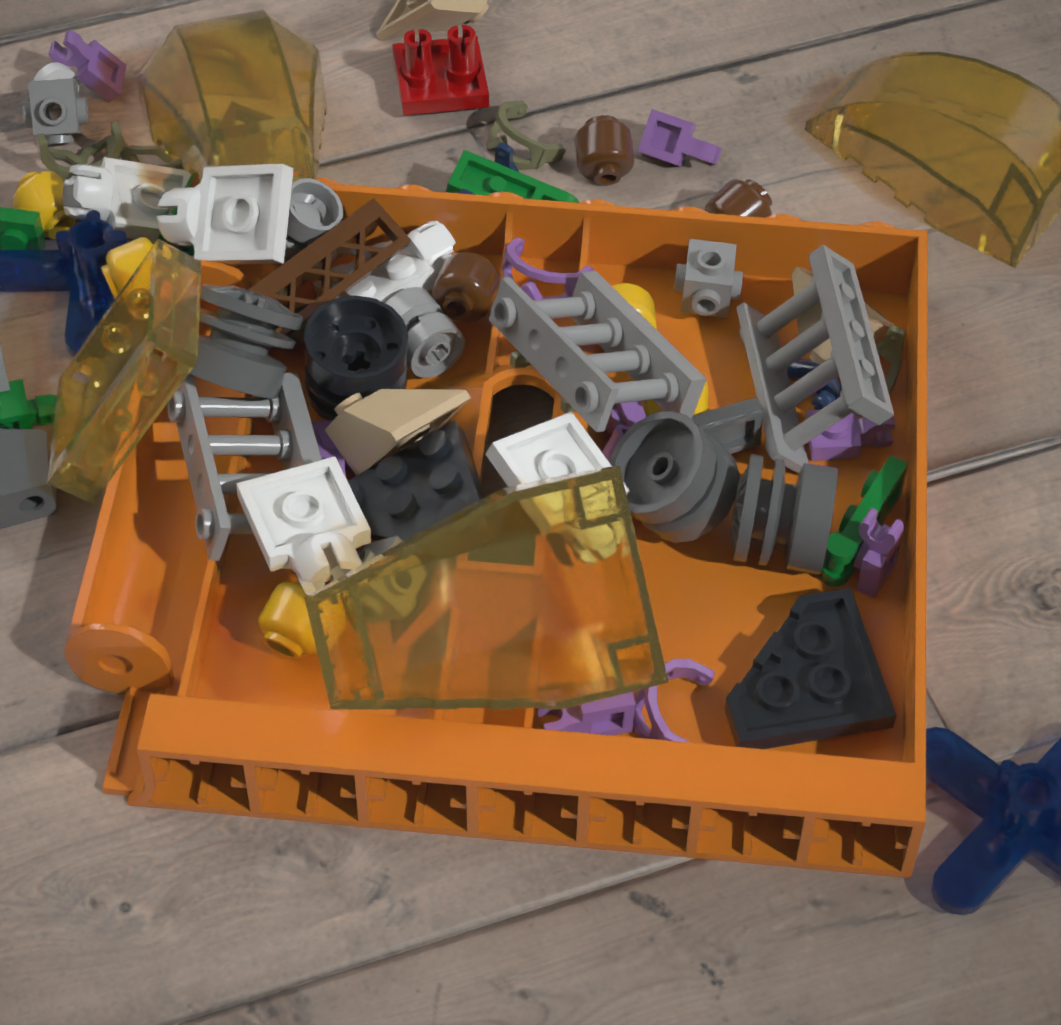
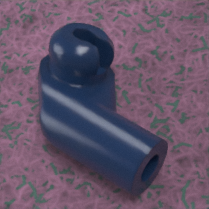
M800 358L787 368L788 378L796 382L821 365V363ZM837 378L816 391V395H814L811 401L812 405L815 406L814 410H821L841 396L840 391L842 387Z

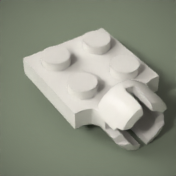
M104 157L100 167L75 164L70 167L69 172L77 176L72 175L70 179L64 182V213L77 220L103 221L107 224L111 236L132 239L145 237L153 242L164 243L158 240L160 231L157 216L169 215L173 208H159V201L163 194L173 188H184L191 176V171Z
M285 164L204 167L202 180L194 188H173L163 194L158 207H178L177 215L157 216L159 231L164 239L171 243L194 245V260L220 262L226 265L284 264L294 168Z
M436 220L429 221L407 235L411 242L405 249L339 298L356 295L376 298L386 303L396 293L407 288L420 287L428 291L432 289L442 264L451 256L453 245L456 242L443 224ZM391 240L381 242L371 247L385 249L393 242ZM364 257V264L371 258ZM355 260L348 264L335 266L330 271L351 274L355 271ZM318 280L312 284L319 298L321 296V281ZM330 282L329 290L338 283Z
M572 412L495 441L489 447L486 456L542 535L560 532L567 536L570 544L587 564L594 565L601 562L594 550L606 560L619 552L627 544V536L631 537L635 533L632 521L619 505L630 490Z
M335 456L236 483L238 499L270 571L291 569L297 574L304 592L314 600L321 602H331L332 600L325 582H333L341 599L358 587L362 581L363 571L361 568L362 562L356 548L371 543V529Z

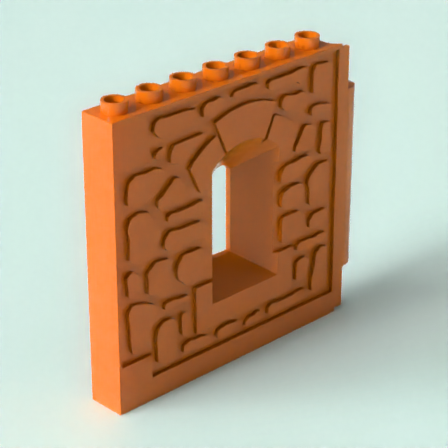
M323 177L311 178L331 187L339 196L343 206L341 221L373 198L406 235L429 221H438L447 228L456 242L453 245L451 255L469 252L486 258L496 268L499 275V285L503 278L502 265L505 248L518 237L525 240L523 252L519 257L534 268L555 273H577L587 265L594 268V271L598 272L611 286L621 283L640 286L649 293L654 301L657 331L707 378L706 381L709 389L708 411L755 397L757 399L745 344L739 333L741 326L736 307L744 302L764 315L771 313L794 296L792 273L798 266L812 271L808 255L821 245H825L854 264L864 302L897 327L906 330L902 364L890 394L895 429H891L893 444L881 448L862 446L860 458L811 461L809 444L806 443L804 445L809 464L838 469L836 495L829 535L839 532L842 518L851 504L859 506L863 499L861 491L872 470L880 472L890 455L908 462V468L902 494L883 525L892 527L896 519L903 522L904 530L898 558L876 598L857 591L860 569L858 568L855 569L849 581L840 587L827 585L822 581L819 574L787 569L785 545H774L766 566L759 565L758 563L761 541L750 540L746 562L733 560L734 547L730 527L734 503L728 515L711 532L694 541L679 543L659 538L646 528L640 520L633 518L625 511L633 523L635 533L631 537L627 536V544L619 552L606 560L594 550L601 562L594 565L587 564L580 558L568 541L567 536L560 532H551L543 536L539 529L534 566L469 560L471 548L452 559L435 556L430 550L414 547L413 552L430 568L431 572L416 595L417 603L408 615L399 620L392 619L371 625L368 621L354 613L351 604L345 598H340L332 581L325 582L332 598L330 603L336 610V621L320 650L312 655H301L298 660L284 657L266 646L262 641L264 633L260 630L258 623L259 616L276 586L283 582L299 583L297 574L291 569L270 571L254 534H229L220 560L209 561L205 541L199 540L196 534L197 508L176 422H171L168 416V397L171 391H176L183 371L176 364L186 334L210 336L212 327L193 317L194 308L215 312L219 308V306L199 297L202 284L236 286L248 290L282 264L226 265L207 260H188L170 266L162 275L64 652L70 668L84 683L100 690L125 694L102 786L103 794L129 796L127 802L129 806L911 878L926 823L927 230L901 229L879 221L851 225L803 221L798 217L788 214H775L763 218L713 214L697 207L688 206L673 210L616 206L611 202L600 199H590L574 203L524 199L510 192H495L486 196L435 192L425 187L411 184L396 188L339 184L334 180ZM377 226L374 233L365 238V246L371 247L377 243L388 242L390 239ZM689 239L737 244L734 270L743 271L740 300L730 299L728 318L681 312L683 293L674 292L677 264L686 265ZM344 254L330 265V269L341 264H348L354 261L356 256ZM512 267L513 280L519 287L525 282L533 280L542 297H554L565 293L563 283H548L533 279ZM308 280L296 289L295 297L312 300L318 299L312 284L318 280ZM492 306L488 314L477 322L461 323L452 320L465 337L463 352L453 366L437 376L422 378L416 376L407 365L406 389L466 390L471 399L444 425L455 420L465 432L480 483L494 394L513 385H532L546 391L554 398L552 419L565 414L560 409L563 397L532 365L513 368L510 365V356L517 349L489 321ZM571 317L552 318V321L558 327L578 326ZM797 318L777 331L781 348L799 336ZM295 343L293 349L274 347L269 349L267 355L287 367L285 373H298L311 421H326V419L318 415L308 402L305 390L304 368L306 362L304 358V345ZM598 344L578 346L587 355L606 353ZM810 351L809 353H807L806 355H804V356L802 357V359H806V360L812 361V360L809 358V356L811 355V353H812L813 351ZM879 355L884 378L886 379L891 364ZM625 371L605 373L614 383L634 381ZM193 375L198 397H258L217 385ZM838 376L837 379L841 385L840 377ZM789 379L790 385L795 383V381ZM816 392L795 406L799 424L805 421L806 411L814 410L815 406L812 405L811 401ZM645 400L640 401V403L645 412ZM576 411L573 412L602 452L611 436L606 428L605 431L596 432ZM860 414L856 415L857 419L864 417ZM204 417L208 435H275L272 423L267 422L265 417ZM763 422L761 445L731 454L736 460L740 474L739 481L749 464L751 454L763 456L761 479L770 481L772 479L775 462L766 451L765 442L767 439ZM213 455L218 474H272L284 470L282 460H277L275 455ZM785 466V483L795 485L799 473ZM352 469L346 470L347 480L356 476ZM223 494L227 513H244L237 494ZM365 545L356 548V551L359 552ZM851 588L897 715L894 728L769 749L736 747L724 710L726 697L736 683H741L751 669L755 657L774 631L778 632L789 617L790 609L801 595ZM689 658L715 672L713 681L707 686H703L687 677L668 680L657 685V703L662 718L674 734L689 742L640 738L635 733L633 727L632 732L617 735L543 729V724L556 722L560 719L555 715L538 717L536 712L537 700L548 695L560 696L569 703L577 704L578 695L587 694L593 689L599 687L616 689L631 686L634 696L635 693L633 691L641 682L648 679L658 666L673 659ZM644 704L642 715L645 723L651 730V722Z

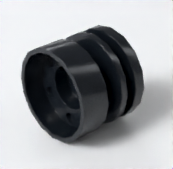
M354 295L336 298L322 305L307 321L304 333L305 390L309 404L320 417L326 420H334L338 416L334 409L341 402L356 393H360L364 399L380 389L407 388L406 376L408 367L406 363L409 335L403 318L393 307L376 298Z

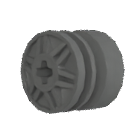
M202 284L199 297L219 306L217 312L194 308L193 317L212 327L210 336L186 334L176 366L186 373L226 388L258 397L277 399L287 367L267 354L270 347L293 349L295 341L276 332L275 329L276 326L299 330L303 317L288 310L278 300L236 286Z
M751 454L749 464L741 480L738 481L730 527L734 547L733 560L746 562L750 540L761 541L758 563L759 565L766 566L774 545L780 544L785 545L787 569L820 575L832 522L838 469L804 463L796 484L785 483L784 459L776 458L771 481L761 479L763 456Z

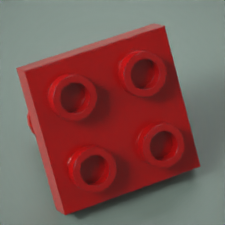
M458 25L453 26L447 32V39L432 40V36L427 30L418 29L419 41L416 42L414 30H409L404 35V43L392 44L393 61L403 116L490 107L489 89L478 36H476V32L471 26L462 25V37L458 36Z

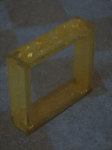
M157 239L60 376L48 484L93 504L198 363L201 261ZM156 348L165 354L161 357L152 351ZM76 371L87 375L84 384L72 378Z

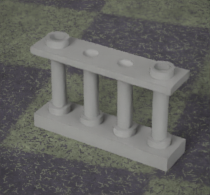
M821 245L808 255L813 272L812 283L771 313L764 315L744 302L736 307L741 326L739 333L745 344L757 400L763 407L762 422L767 439L765 442L766 451L774 462L776 458L784 459L785 466L797 473L800 472L804 463H808L804 445L849 414H860L877 425L894 416L855 266L825 245ZM820 301L823 311L821 320L781 348L777 331ZM830 338L832 346L831 358L790 385L786 368ZM839 376L842 385L841 396L799 424L795 406Z
M580 272L572 297L532 300L510 277L501 279L495 301L492 304L489 321L596 432L605 431L613 405L617 403L653 399L664 411H674L687 415L692 419L707 378L598 272ZM571 317L578 326L558 327L552 321V318ZM598 344L606 353L586 355L578 346ZM625 371L634 381L614 383L605 373Z
M182 371L176 391H171L169 394L168 416L171 422H176L197 508L196 534L199 540L205 541L209 561H219L229 534H254L245 513H227L223 494H237L236 483L269 474H218L213 455H275L277 460H282L284 470L322 460L298 373H285L277 399L258 397H198L194 377L185 371ZM204 417H265L267 422L272 423L275 435H208Z

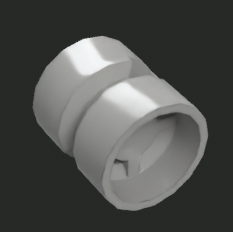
M305 178L298 179L292 183L284 263L339 224L343 217V206L339 196L331 187L321 181Z
M420 287L407 288L396 293L385 303L393 307L405 322L409 335L406 364L416 376L422 378L434 377L445 372L455 364L465 347V337L452 320L444 314L427 290Z

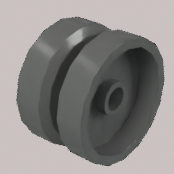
M674 411L653 413L633 424L619 439L609 458V463L630 490L623 502L619 503L622 509L633 518L640 520L646 528L659 538L674 543L694 541L711 532L728 515L736 499L740 474L735 458L690 417Z

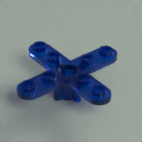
M91 210L86 214L85 220H79L70 230H62L56 233L58 249L0 251L1 292L70 291L64 334L65 344L68 353L81 361L98 360L106 356L113 346L118 301L115 300L101 267L107 264L106 255L111 249L127 243L126 233L123 230H113L109 223L101 220L99 211ZM166 249L173 265L183 261L194 260L193 256L187 254L189 249Z
M941 727L927 728L926 777L983 819L936 870L931 885L934 901L943 910L951 914H972L990 899L1030 854L1061 876V738L1037 763H1026L1019 766L1011 760H1004L999 765L956 733Z

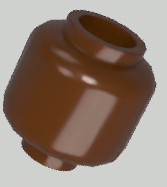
M609 115L595 116L587 120L584 126L577 131L574 139L576 161L579 173L584 177L594 180L598 185L607 186L619 182L621 177H624L632 170L635 160L631 131L629 127L617 118Z
M733 179L726 183L707 202L705 211L713 214L765 218L772 215L770 209L772 200L767 191L757 182L751 179L745 181Z
M469 252L455 253L442 264L432 286V298L451 320L461 323L477 322L488 314L499 288V275L496 268L486 258Z

